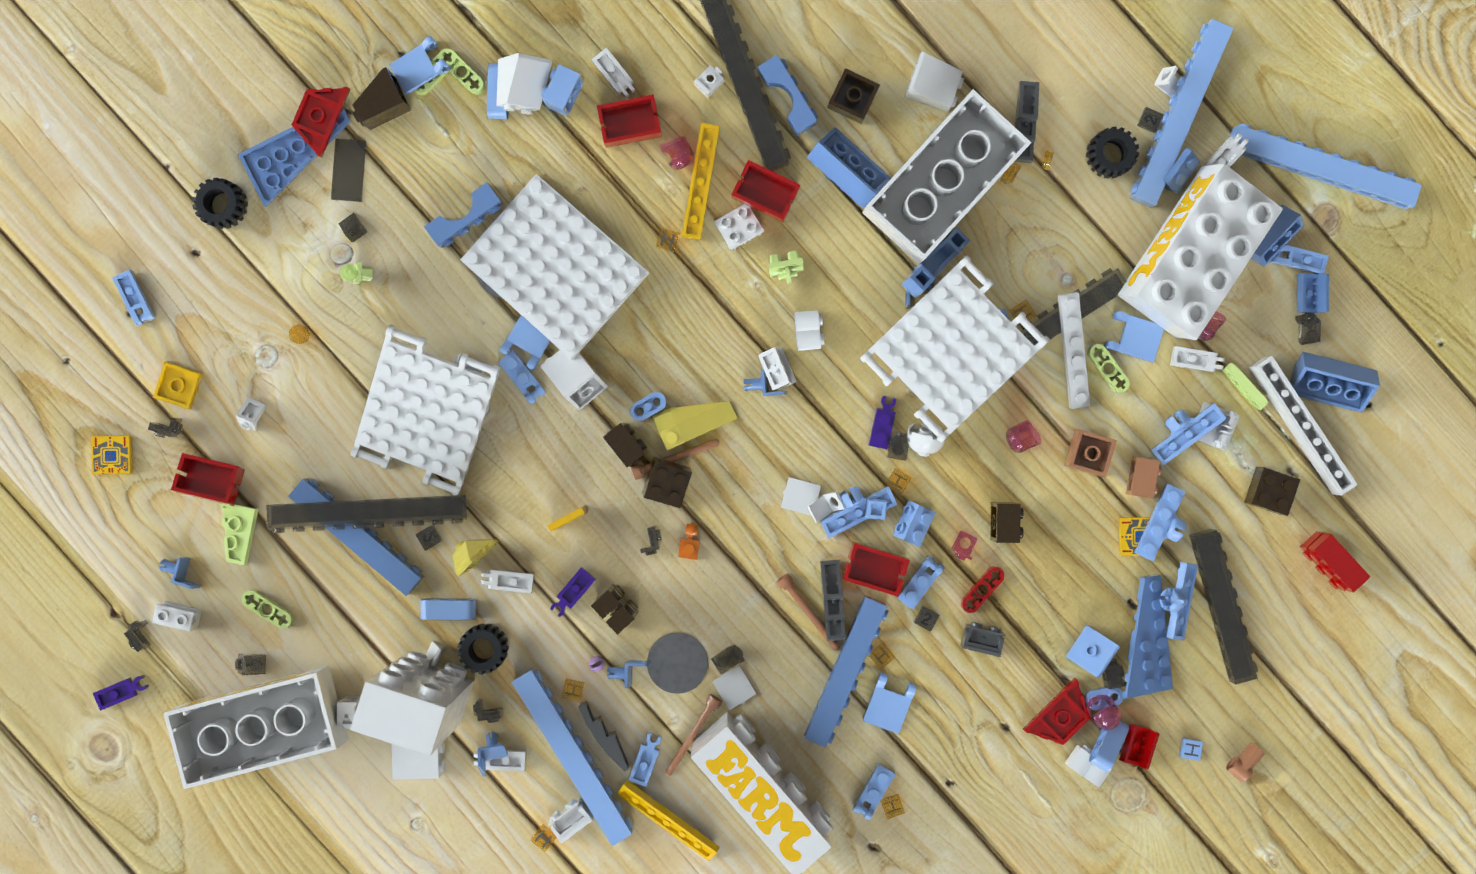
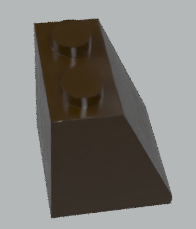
M387 67L378 73L353 103L355 110L353 115L356 121L360 122L362 126H366L369 130L411 111L396 77Z

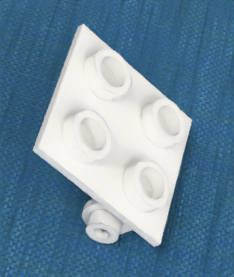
M745 204L714 221L730 250H736L738 246L743 243L745 245L746 241L749 240L750 242L752 238L760 236L764 232L751 208Z
M1203 402L1199 414L1212 404ZM1219 408L1227 419L1198 441L1226 451L1240 416L1236 412Z

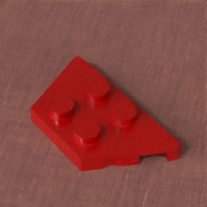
M348 87L336 89L323 88L320 90L306 89L291 124L304 141L315 151L316 155L321 158L324 155L351 89Z
M1074 678L1023 730L1026 733H1031L1040 738L1064 745L1091 719L1085 705L1084 696L1079 687V681Z

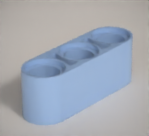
M489 63L487 118L508 119L509 111H505L504 107L496 106L498 63Z
M421 599L420 619H476V599Z
M1111 715L1104 723L1089 757V762L1104 772H1108L1116 761L1129 726Z

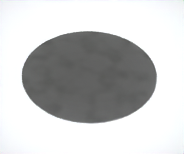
M671 633L658 639L651 647L647 661H651L647 669L652 681L662 690L675 694L686 693L696 688L704 679L708 668L707 654L701 643L694 637L684 633Z

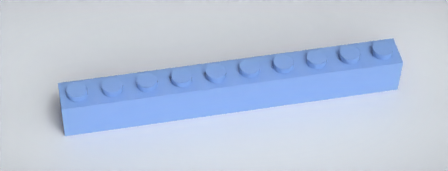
M1211 19L1207 24L1204 23L1199 32L1201 35L1200 40L1195 42L1191 51L1193 56L1187 60L1184 66L1186 72L1177 82L1176 87L1179 89L1169 100L1168 105H1171L1169 111L1165 112L1161 119L1162 127L1156 131L1153 137L1155 143L1153 147L1148 149L1145 156L1148 159L1145 165H1142L1139 169L1138 175L1140 177L1138 182H1134L1130 193H1132L1131 200L1149 208L1157 205L1166 184L1164 178L1174 166L1232 33V27L1214 19Z
M1240 124L1232 128L1230 134L1232 138L1238 133L1242 135L1238 141L1239 143L1244 138L1249 140L1245 145L1246 150L1241 156L1406 210L1416 205L1422 185L1415 183L1416 180L1412 178L1403 179L1397 177L1398 174L1394 172L1385 173L1379 171V168L1375 166L1366 167L1361 165L1360 161H1348L1342 159L1343 156L1339 154L1330 155L1324 153L1325 151L1320 148L1311 149L1306 147L1305 143H1293L1284 136L1275 137L1269 135L1270 133L1265 130L1256 131L1247 124Z
M533 667L515 678L512 684L613 846L632 834L633 822L629 817H625L622 812L624 810L619 800L616 801L614 799V792L611 786L605 784L602 779L604 776L601 770L595 768L592 763L594 761L592 755L584 750L582 747L584 743L579 735L576 736L572 730L574 727L571 721L565 719L562 714L564 712L563 708L559 703H555L552 698L554 696L549 686L546 687L542 681L544 678L539 670L536 671Z

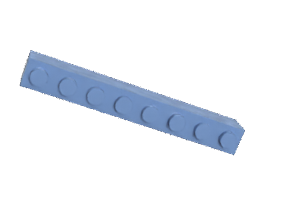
M312 478L302 479L288 497L405 596L409 595L425 577L421 574L422 570L416 565H410L407 562V557L399 552L397 554L388 541H382L378 538V533L372 528L368 529L363 525L364 521L358 516H352L344 504H338L333 500L335 497L326 490L324 492L320 489V484Z
M864 595L804 733L805 739L825 748L828 743H832L835 736L833 730L835 726L840 725L843 717L840 714L843 708L846 709L850 702L848 697L850 691H854L857 686L858 680H856L858 673L863 672L866 664L863 661L866 655L869 656L873 649V645H871L873 638H877L881 628L879 624L881 620L884 621L887 617L888 610H886V604Z

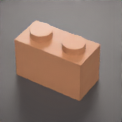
M1132 457L1126 494L1154 499V495L1158 492L1157 476H1160L1162 469L1160 461Z

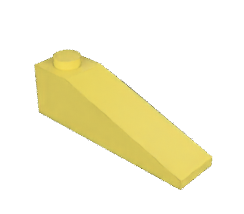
M730 401L671 407L652 415L667 450L738 419Z
M497 539L461 541L454 548L456 552L452 555L456 575L459 577L472 570L499 541Z

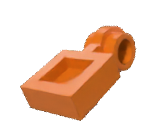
M691 522V524L686 525L685 535H689V539L681 538L678 554L680 558L697 560L700 540H693V536L697 537L698 525H695V523Z

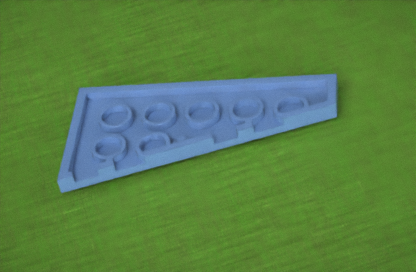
M344 107L329 143L351 122ZM293 127L238 154L265 207L317 156L315 151Z
M1161 575L1140 577L1137 595L1139 605L1138 611L1134 615V620H1136L1135 631L1132 630L1128 654L1129 670L1128 673H1125V681L1127 683L1126 689L1122 693V698L1125 699L1173 689L1165 610L1160 604V599L1163 600V596H1160L1162 593Z

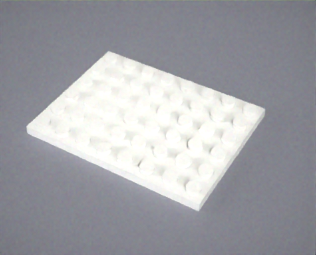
M537 174L460 259L571 360L578 355L649 274L645 268Z

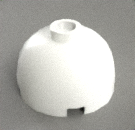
M913 423L908 427L907 441L909 446L918 452V455L927 457L941 450L945 440L940 443L937 440L938 437L925 423H921L922 427L916 426V423Z

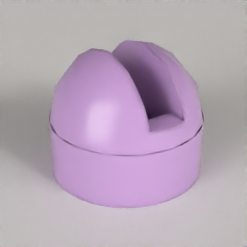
M593 656L589 661L590 669L595 672L601 671L605 664L601 656ZM599 661L601 662L600 665L594 668L592 667L593 664Z

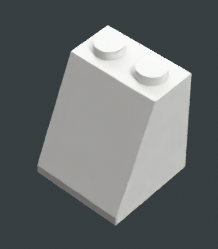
M921 52L910 79L905 98L948 112L951 107H955L958 96H955L956 90L961 89L964 78L961 77L963 71Z
M521 53L498 59L496 106L504 107L505 111L521 110L522 114H532V111L540 110L543 98L541 94L547 85L552 60Z
M559 349L556 354L546 359L544 364L540 366L564 398L578 411L608 387L580 352L571 360Z

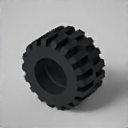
M1117 126L1110 129L1108 127L1091 139V143L1087 146L1088 152L1086 157H1089L1087 164L1092 165V172L1096 170L1098 172L1096 175L1099 177L1104 175V178L1112 177L1113 179L1133 168L1132 166L1137 162L1136 158L1139 157V152H1137L1139 144L1135 145L1134 142L1137 139L1130 136L1132 134L1130 131L1124 132L1125 128L1117 129ZM1106 143H1113L1120 148L1121 160L1119 163H1112L1105 158L1103 147Z
M223 178L205 180L206 184L200 183L198 185L200 189H195L194 191L196 197H192V201L195 202L192 206L194 210H197L195 214L201 218L202 222L219 229H223V227L229 229L231 225H238V220L242 221L244 219L242 214L247 213V210L244 208L248 206V202L244 201L247 197L242 193L243 190ZM225 193L228 198L227 208L222 213L215 214L212 207L213 200L217 195Z
M484 623L475 625L460 638L461 641L458 643L457 648H459L457 654L461 657L460 663L465 664V669L469 668L472 673L479 672L480 675H483L484 673L488 674L496 670L504 662L508 655L509 646H507L508 639L503 636L505 633L503 631L500 632L498 630L499 627H492V624L484 625ZM484 638L492 644L494 652L491 658L482 659L475 654L473 644L476 639Z

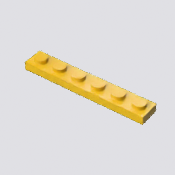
M701 123L681 236L683 238L701 241L720 130L718 125Z
M626 780L619 788L616 795L709 861L718 852L720 847L712 840L691 827L682 818L669 811L650 795L640 790L635 784Z

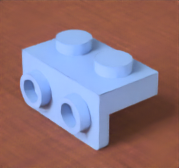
M908 501L893 535L920 547L936 512Z

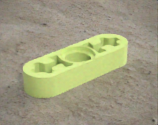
M1101 344L1091 346L1088 350V357L1110 388L1117 393L1125 392L1129 388L1130 382L1108 350ZM1094 349H1101L1102 352L1100 353V356L1102 357V359L1107 357L1108 360H1105L1101 362V364H1099L1098 362L1102 360L1099 356L1094 357ZM1106 363H1111L1114 367L1111 374H1107L1104 371ZM1117 372H1118L1119 375H1118V376H1115V377H1116L1119 381H1121V380L1124 381V383L1122 384L1123 388H1121V387H1118V388H1117V387H1116L1117 381H1116L1115 378H1113V379L1110 380V377L1116 375Z
M1229 363L1223 369L1224 374L1255 408L1262 410L1268 404L1267 399L1236 365Z
M249 590L242 595V603L245 607L278 628L284 629L292 625L294 621L293 614L259 591ZM254 595V600H256L257 602L263 600V602H261L260 604L256 602L250 603V598L248 596ZM265 604L272 606L273 611L271 614L264 613L263 606ZM276 613H277V615H279V616H281V617L286 615V616H287V617H286V620H287L288 622H285V623L282 624V623H281L282 619H281L280 617H278V616H276V617H274V618H272V617H273Z

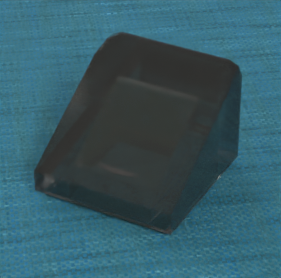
M352 213L338 223L345 236L351 242H355L367 233L366 228L355 213Z

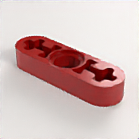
M996 566L990 567L962 598V609L967 613L976 612L1004 580L1003 570ZM992 571H999V579L994 578L991 581V583L994 584L992 587L989 583L984 581L985 578H987V580H990L992 578ZM981 584H985L988 588L987 593L984 595H980L977 592V588ZM973 592L977 597L981 598L980 601H978L977 599L973 601V608H966L967 603L965 602L967 600L972 601L974 596H972L971 594Z

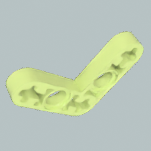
M443 49L431 61L433 66H435L439 60H446L444 58L446 54L448 56L451 55L452 61H446L450 66V71L448 72L470 93L478 95L484 91L485 85L482 79L453 50ZM459 67L467 69L465 76L460 77L457 75ZM447 73L431 79V83L429 81L426 82L424 89L417 88L414 91L419 95H426ZM469 78H471L475 83L479 81L478 89H471L473 86L468 81Z

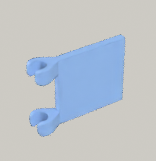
M431 36L425 38L421 45L389 64L405 95L437 75L450 71V66L444 59L439 60L433 66L426 52L436 49L438 44Z
M1121 311L1115 312L1113 319L1126 322L1120 343L1106 341L1105 348L1154 363L1164 329L1154 322L1131 316Z
M521 315L508 338L501 346L500 351L508 355L513 344L533 355L528 361L527 367L534 370L550 340Z
M880 673L863 721L899 734L916 692V685L909 683L905 695L885 689L884 686L888 678L886 674Z

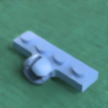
M1215 403L1194 418L1189 417L1184 410H1178L1174 415L1180 423L1178 424L1173 416L1168 417L1165 424L1170 429L1171 435L1151 449V451L1161 464L1165 465L1227 418Z
M1168 483L1165 484L1137 545L1135 554L1154 561L1165 538L1177 542L1183 537V534L1175 531V528L1186 531L1187 524L1176 517V511L1186 491Z
M851 487L849 491L852 498L844 490L839 496L845 508L820 521L828 538L869 519L865 517L867 498L886 499L887 509L896 506L897 503L890 488L885 487L864 497L858 487Z
M1181 562L1178 569L1176 587L1167 588L1160 595L1165 596V600L1160 599L1161 606L1164 610L1171 612L1170 621L1167 626V638L1184 640L1198 565Z

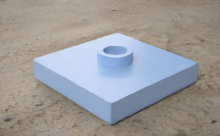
M1086 625L1066 657L1099 679L1120 646Z

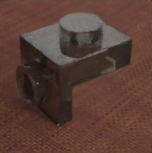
M1304 313L1295 316V321L1299 324L1298 342L1301 345L1320 342L1321 321L1314 313Z
M173 417L169 426L158 422H150L148 430L153 431V435L161 438L166 436L177 437L183 427L182 419Z
M896 432L895 435H891L887 458L906 461L909 448L908 442H910V438H907L906 433Z
M656 525L647 528L651 546L640 549V552L645 553L646 556L656 554L657 550L660 549L659 541L662 540L660 529L656 530Z
M146 620L133 622L128 626L129 630L124 633L129 640L130 647L137 652L145 650L151 645L140 631L141 628L148 624Z
M735 644L726 647L711 658L721 675L745 661L742 650Z
M240 653L238 654V659H235V670H238V673L241 675L266 674V655H244Z
M478 699L476 704L473 705L474 716H477L478 721L487 720V723L498 722L504 715L503 707L484 709L483 699Z

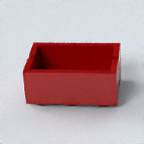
M654 94L597 105L603 141L606 148L662 137Z
M748 160L741 173V180H738L731 198L783 223L800 189V184Z
M182 453L177 470L187 474L185 477L176 473L171 490L180 494L234 506L239 491L236 489V485H241L245 469Z
M1316 531L1300 546L1304 551L1302 554L1309 561H1313L1317 565L1315 568L1322 575H1326L1330 579L1328 582L1335 589L1354 593L1371 577L1330 533Z
M853 541L848 555V559L851 562H846L842 579L899 597L904 580L898 576L900 574L905 577L910 560L906 557Z

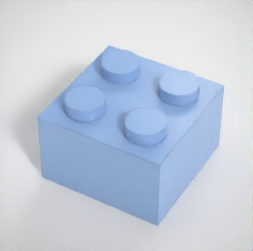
M558 64L557 69L554 68L552 70L550 84L544 87L541 96L547 108L568 117L584 82L579 73Z

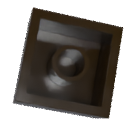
M845 68L827 108L862 124L880 84Z
M620 423L603 438L628 468L647 453L645 450L647 446L641 438L636 439L633 435L636 432L629 423L626 425Z
M653 457L642 491L643 498L681 508L692 475L691 468Z
M1256 467L1244 503L1279 515L1288 516L1301 479L1265 467Z
M991 502L990 540L996 543H1020V538H1023L1024 533L1023 527H1020V519L1024 517V510L1021 504L1015 502Z

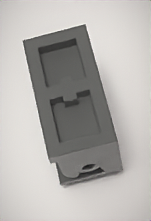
M971 622V625L965 624L960 645L963 649L1001 657L1004 643L1003 636H1006V634L1001 632V628L990 626V629L982 627L983 624Z

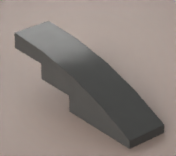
M1019 82L1015 128L1032 143L1014 162H1033L1036 121L1038 119L1039 82Z
M839 560L820 561L827 641L846 640Z
M588 702L580 703L578 708L598 744L620 768L627 771L629 763L616 731L608 733L602 716L594 718Z

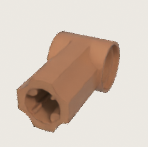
M1250 742L1238 757L1236 756L1228 762L1226 770L1240 782H1245L1250 778L1253 773L1252 769L1265 753L1254 743Z

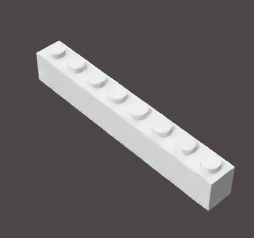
M1273 356L1263 357L1249 366V370L1332 495L1342 496L1357 486L1350 472Z

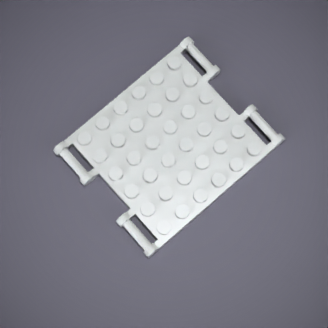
M968 255L860 358L863 363L866 362L883 380L882 383L886 387L898 376L920 398L924 405L914 416L917 419L920 418L938 437L937 440L940 443L1050 340L1047 336L1044 337L1026 318L1027 315L1023 311L1012 322L1009 321L984 295L995 282L992 279L989 280L970 261L971 258ZM964 266L984 285L980 290L961 271ZM1019 322L1038 341L1035 346L1015 327ZM874 353L892 369L893 373L890 376L871 357ZM928 409L947 426L944 432L925 413Z
M389 325L385 333L386 337L350 456L360 457L376 463L386 470L393 457L426 470L422 484L427 486L429 484L453 493V496L459 497L501 367L497 365L491 366L475 360L465 353L462 354L459 365L424 352L427 343L426 338H418L396 329L393 325ZM393 337L415 344L417 349L393 340ZM466 366H472L474 368L490 373L491 375L490 377L486 376L479 372L466 368ZM364 446L385 454V457L381 458L363 451L361 447ZM433 473L457 482L456 486L433 478Z

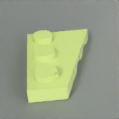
M220 503L221 508H223L224 517L222 518V526L225 527L226 536L224 538L226 562L247 565L259 509L239 504L230 506Z

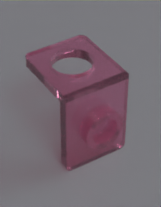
M960 531L951 548L952 551L956 552L954 556L963 561L966 558L972 560L970 554L977 542V538ZM964 537L970 540V546L966 549L962 548L959 544L960 540Z

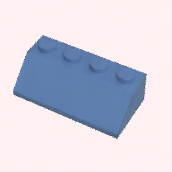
M836 127L823 137L807 156L813 165L825 173L829 179L836 183L843 192L847 193L863 209L891 179L889 175Z
M1302 352L1294 365L1290 381L1299 397L1361 413L1380 387L1377 370L1307 352Z

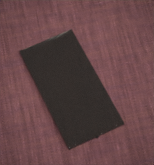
M335 138L331 200L362 202L366 141Z

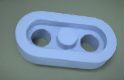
M651 393L631 406L630 414L635 420L643 421L663 410L666 406V398L662 393ZM655 398L660 399V404L657 406L653 403ZM638 408H643L644 413L642 415L637 414Z
M1113 685L1089 690L1084 696L1085 704L1092 710L1117 706L1123 701V692ZM1113 693L1117 694L1116 699H1111ZM1097 697L1098 702L1094 704L1092 700Z

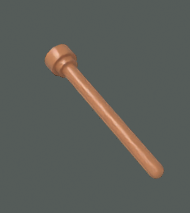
M713 439L662 459L676 462L717 447L719 440ZM652 462L645 465H638V463L631 465L635 480L646 475V472L650 470Z
M789 573L785 574L776 583L781 589L783 588L790 593L827 641L825 626L795 589L792 582L793 578ZM827 641L833 650L836 651L840 648L837 641Z
M709 694L707 697L706 708L666 769L668 776L674 773L712 711L719 709L722 701L712 694Z

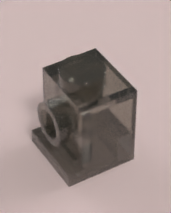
M1112 658L1102 673L1104 687L1109 690L1124 687L1127 683L1122 679L1124 677V670L1122 665L1117 663L1116 658Z

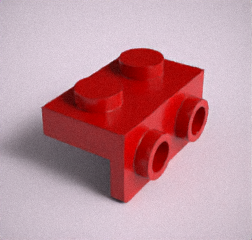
M1130 723L1119 760L1149 769L1160 734L1148 727Z

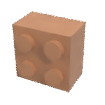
M1075 429L1064 466L1096 476L1106 477L1117 440Z

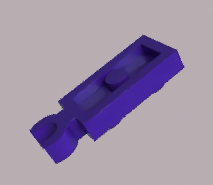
M883 396L881 398V405L883 407L882 409H876L868 446L888 450L896 412L891 411V408L895 406L896 399L892 398V403L887 405L885 403L886 396Z
M581 567L556 596L560 601L555 602L550 609L553 610L556 606L560 607L561 612L558 616L561 617L565 613V607L568 606L571 609L594 583L596 578Z
M145 675L136 677L134 681L130 677L94 692L93 696L99 710H104L138 695L137 690L147 689L149 684L145 686L140 685V680L145 678Z

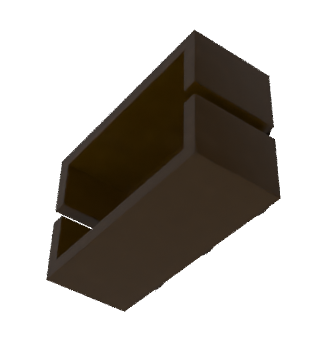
M612 584L594 601L591 607L603 619L617 605L619 606L606 621L618 635L636 618L639 611L637 610V604L632 599L628 601L624 597V590L619 585L615 587Z

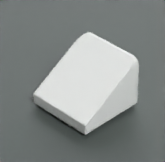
M434 641L431 642L426 654L431 657V666H436L439 663L445 650L444 645Z

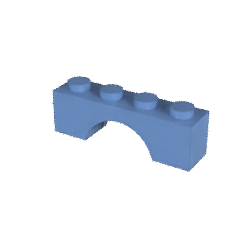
M776 55L759 65L757 71L767 87L782 88L790 95L793 108L787 116V121L796 136H799L817 124L818 115L813 108L810 109L807 105L808 99L803 91L800 92L798 90V82L794 75L790 76L786 70L788 65L783 58L780 59Z
M487 182L471 193L472 207L464 218L452 221L438 216L424 226L437 246L440 248L450 246L454 242V238L464 236L470 231L469 228L471 226L481 224L485 220V216L490 213L495 214L501 209L502 201Z
M956 227L948 233L901 285L914 298L928 288L936 279L937 274L960 253L970 240Z

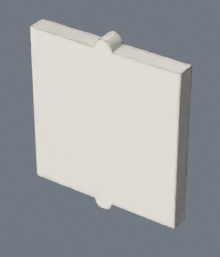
M789 477L786 489L783 491L784 496L781 508L812 516L807 507L818 499L821 486Z
M740 665L728 672L725 671L722 676L712 681L729 710L741 703L744 704L746 700L757 694Z

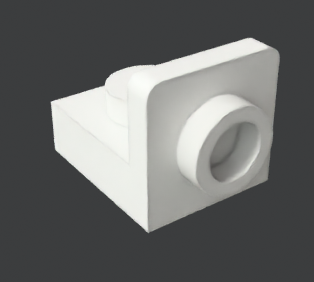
M247 397L236 415L239 425L246 430L252 429L256 431L258 428L257 422L266 409L265 404Z

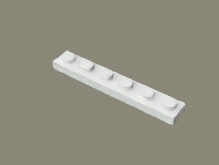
M1079 293L1058 295L1069 408L1090 406Z

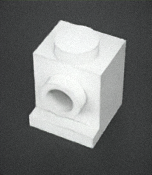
M710 65L694 80V85L709 98L724 83V78L722 77L724 74L717 66L713 68ZM713 76L714 80L712 82L707 81V77Z

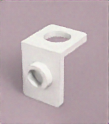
M1177 66L1163 68L1154 83L1155 86L1170 98L1179 89L1176 87L1179 79L1174 76L1178 69Z
M836 491L822 495L807 508L814 521L818 523L830 513L843 510L845 505ZM832 497L837 500L838 506L832 502Z

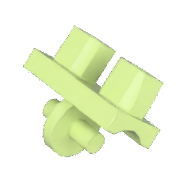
M797 251L787 253L788 260L781 261L779 254L770 255V263L768 264L770 277L786 278L788 284L791 283V277L798 276L797 272L804 271L803 258H800Z
M356 262L354 266L345 264L340 269V276L346 281L353 280V284H360L361 280H372L373 268L362 267V262Z

